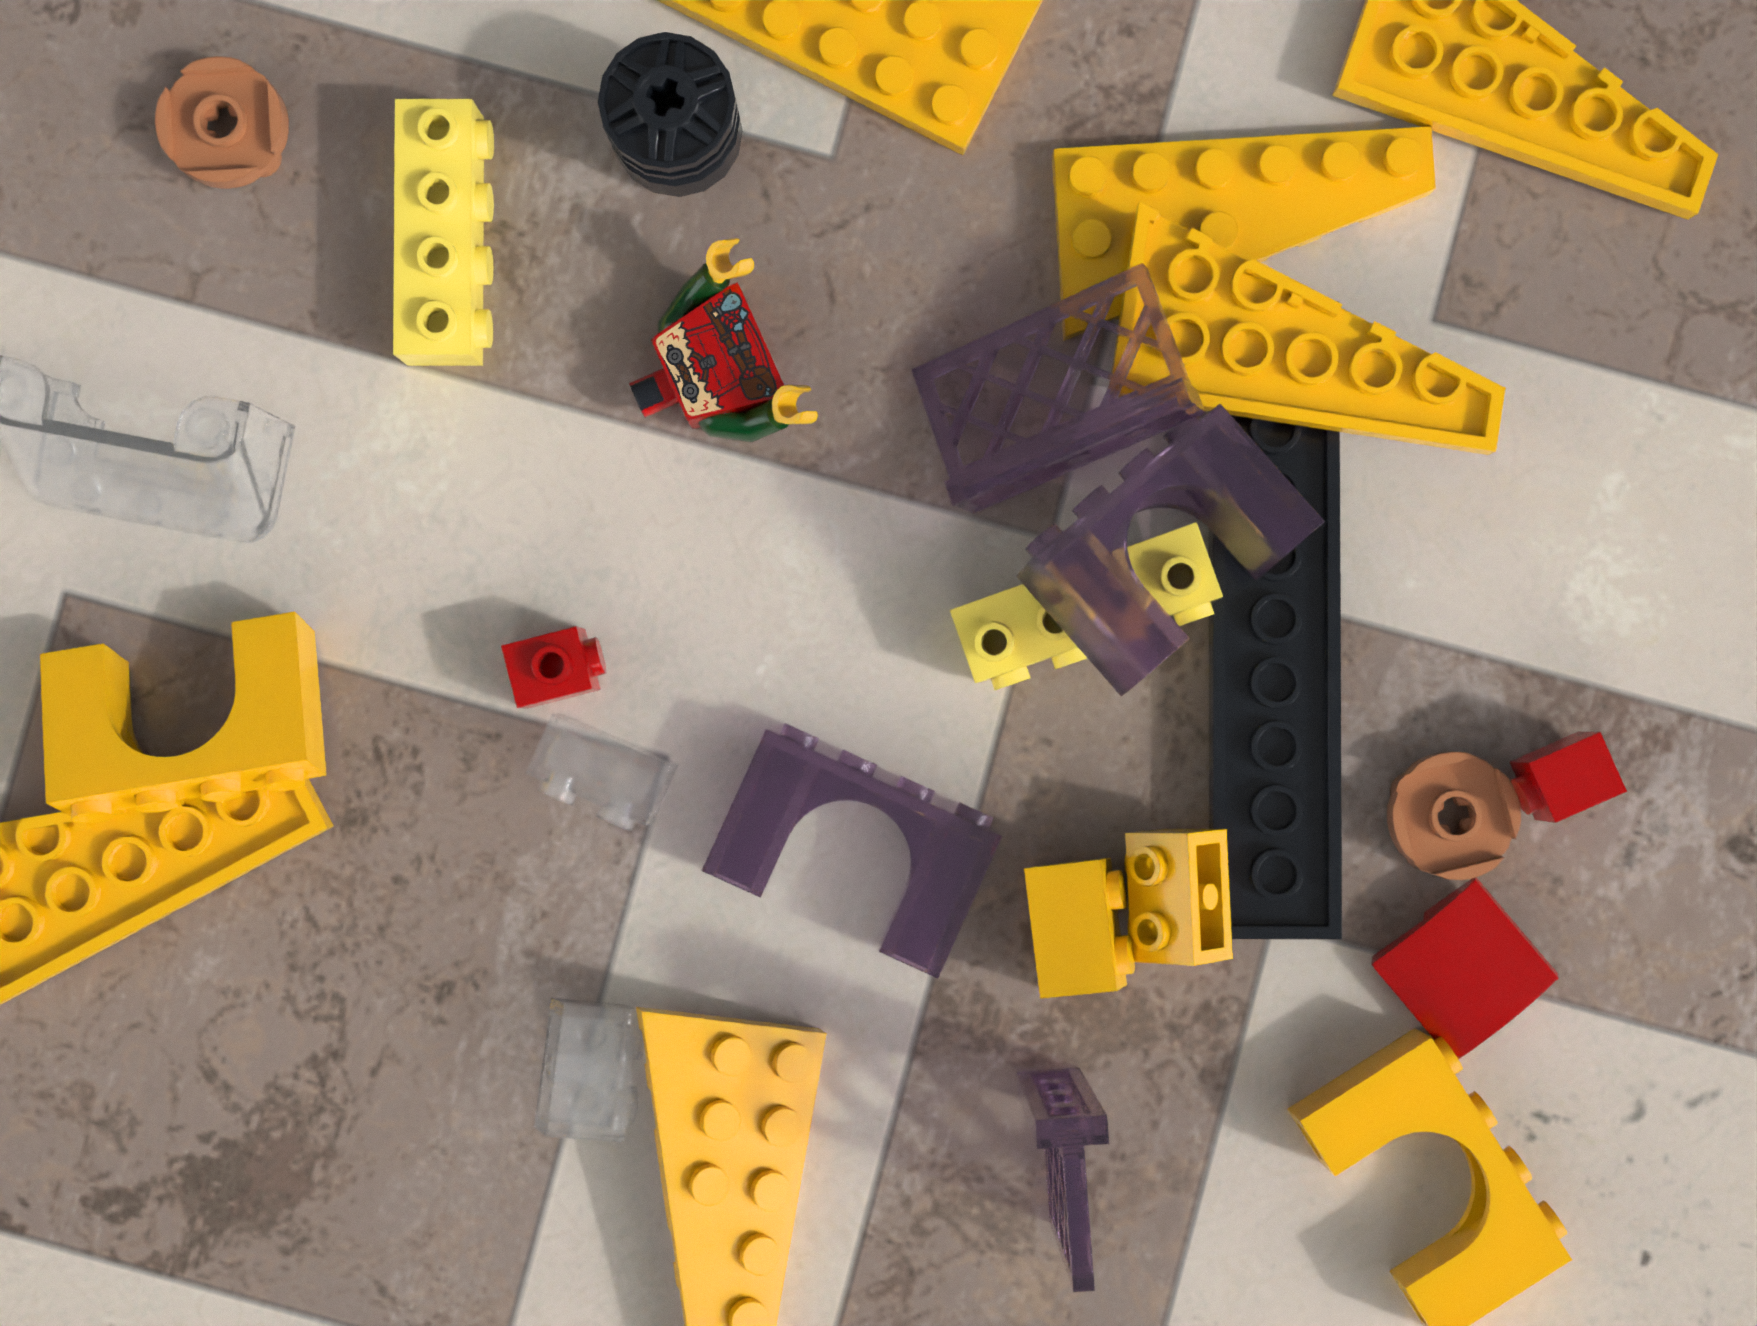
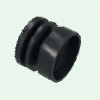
M662 32L640 37L616 53L602 75L598 106L603 128L612 144V148L630 177L653 193L676 197L704 192L724 178L739 155L743 129L730 72L715 51L692 36ZM672 98L679 100L681 110L670 108L665 116L659 115L657 105L668 106Z

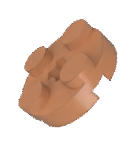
M214 56L190 63L180 71L184 76L174 83L171 90L165 87L156 106V133L162 149L187 176L206 186L230 189L246 186L255 182L260 177L271 176L278 170L282 160L281 153L288 139L289 119L282 97L264 75L258 73L239 59ZM228 108L229 114L237 119V124L228 136L220 138L218 133L208 130V121L218 120L219 109Z
M1438 752L1415 761L1404 773L1398 775L1392 781L1390 799L1387 805V824L1395 847L1412 867L1444 879L1466 880L1490 872L1505 858L1502 855L1509 848L1511 839H1516L1521 826V808L1513 784L1498 768H1493L1487 761L1466 752ZM1451 797L1455 805L1467 806L1469 817L1460 820V831L1456 833H1451L1448 825L1439 824L1438 812L1444 810V801Z

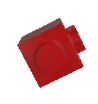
M575 626L501 645L517 708L529 709L601 690L597 676L606 674L604 655L598 638L588 639L586 629Z
M1578 731L1509 762L1516 778L1511 779V783L1518 795L1520 808L1527 815L1532 814L1535 820L1557 823L1627 792L1601 732Z

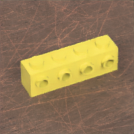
M395 99L393 355L408 366H483V348H491L493 342L492 314L490 309H483V285H491L493 281V255L491 247L483 245L484 222H492L494 214L492 186L490 183H484V159L493 158L494 133L491 121L484 120L483 115L472 99Z
M1195 522L951 609L950 613L975 683L991 679L994 690H999L1030 679L1027 666L1051 658L1056 670L1090 658L1091 654L1088 645L1112 637L1115 647L1119 648L1153 636L1149 624L1174 616L1177 627L1213 615L1214 611L1210 602L1223 598L1198 524Z

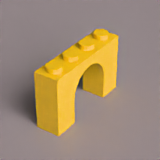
M295 611L231 622L235 670V698L231 712L221 729L208 742L191 752L171 757L146 755L137 743L132 726L129 662L104 643L40 654L46 804L71 816L74 822L97 823L112 819L113 811L136 807L141 812H163L176 808L177 800L201 797L202 800L210 802L229 801L241 797V790L265 786L266 789L272 791H289L304 787L306 779L327 776L315 631Z
M1414 1028L1295 1103L1287 1110L1319 1161L1334 1176H1337L1390 1141L1406 1134L1434 1132L1449 1136L1458 1143L1466 1156L1471 1172V1194L1465 1213L1450 1232L1389 1272L1423 1326H1469L1564 1266L1572 1258L1559 1240L1567 1235L1561 1220L1546 1201L1543 1200L1537 1204L1525 1186L1527 1182L1532 1180L1528 1168L1511 1146L1502 1149L1490 1129L1498 1124L1492 1111L1476 1091L1468 1095L1455 1074L1463 1070V1067L1451 1047L1442 1037L1433 1040L1432 1037Z

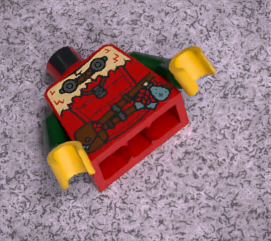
M739 238L718 240L711 244L707 250L706 263L681 287L659 320L658 334L651 341L663 368L629 383L645 418L679 403L692 429L701 428L710 437L754 442L787 428L789 424H812L817 420L818 414L817 411L798 413L796 408L797 399L802 393L810 392L811 387L808 385H784L738 282L729 286L730 279L746 276L754 269L752 258L740 260L734 266L731 264L729 252L734 245L738 244Z

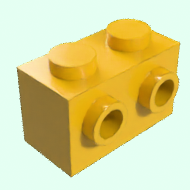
M1156 829L1125 833L1126 854L1124 865L1127 873L1129 908L1127 930L1128 935L1131 937L1134 962L1196 966L1233 959L1227 829Z
M1111 857L1024 868L1040 999L1114 992L1127 985L1126 974H1134L1135 962L1130 935H1121L1118 909L1126 908L1124 877L1121 870H1112Z

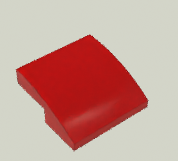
M1477 877L1470 879L1426 910L1423 921L1374 954L1371 961L1373 968L1435 1040L1438 1037H1442L1458 1059L1475 1049L1508 1024L1559 979L1555 969Z

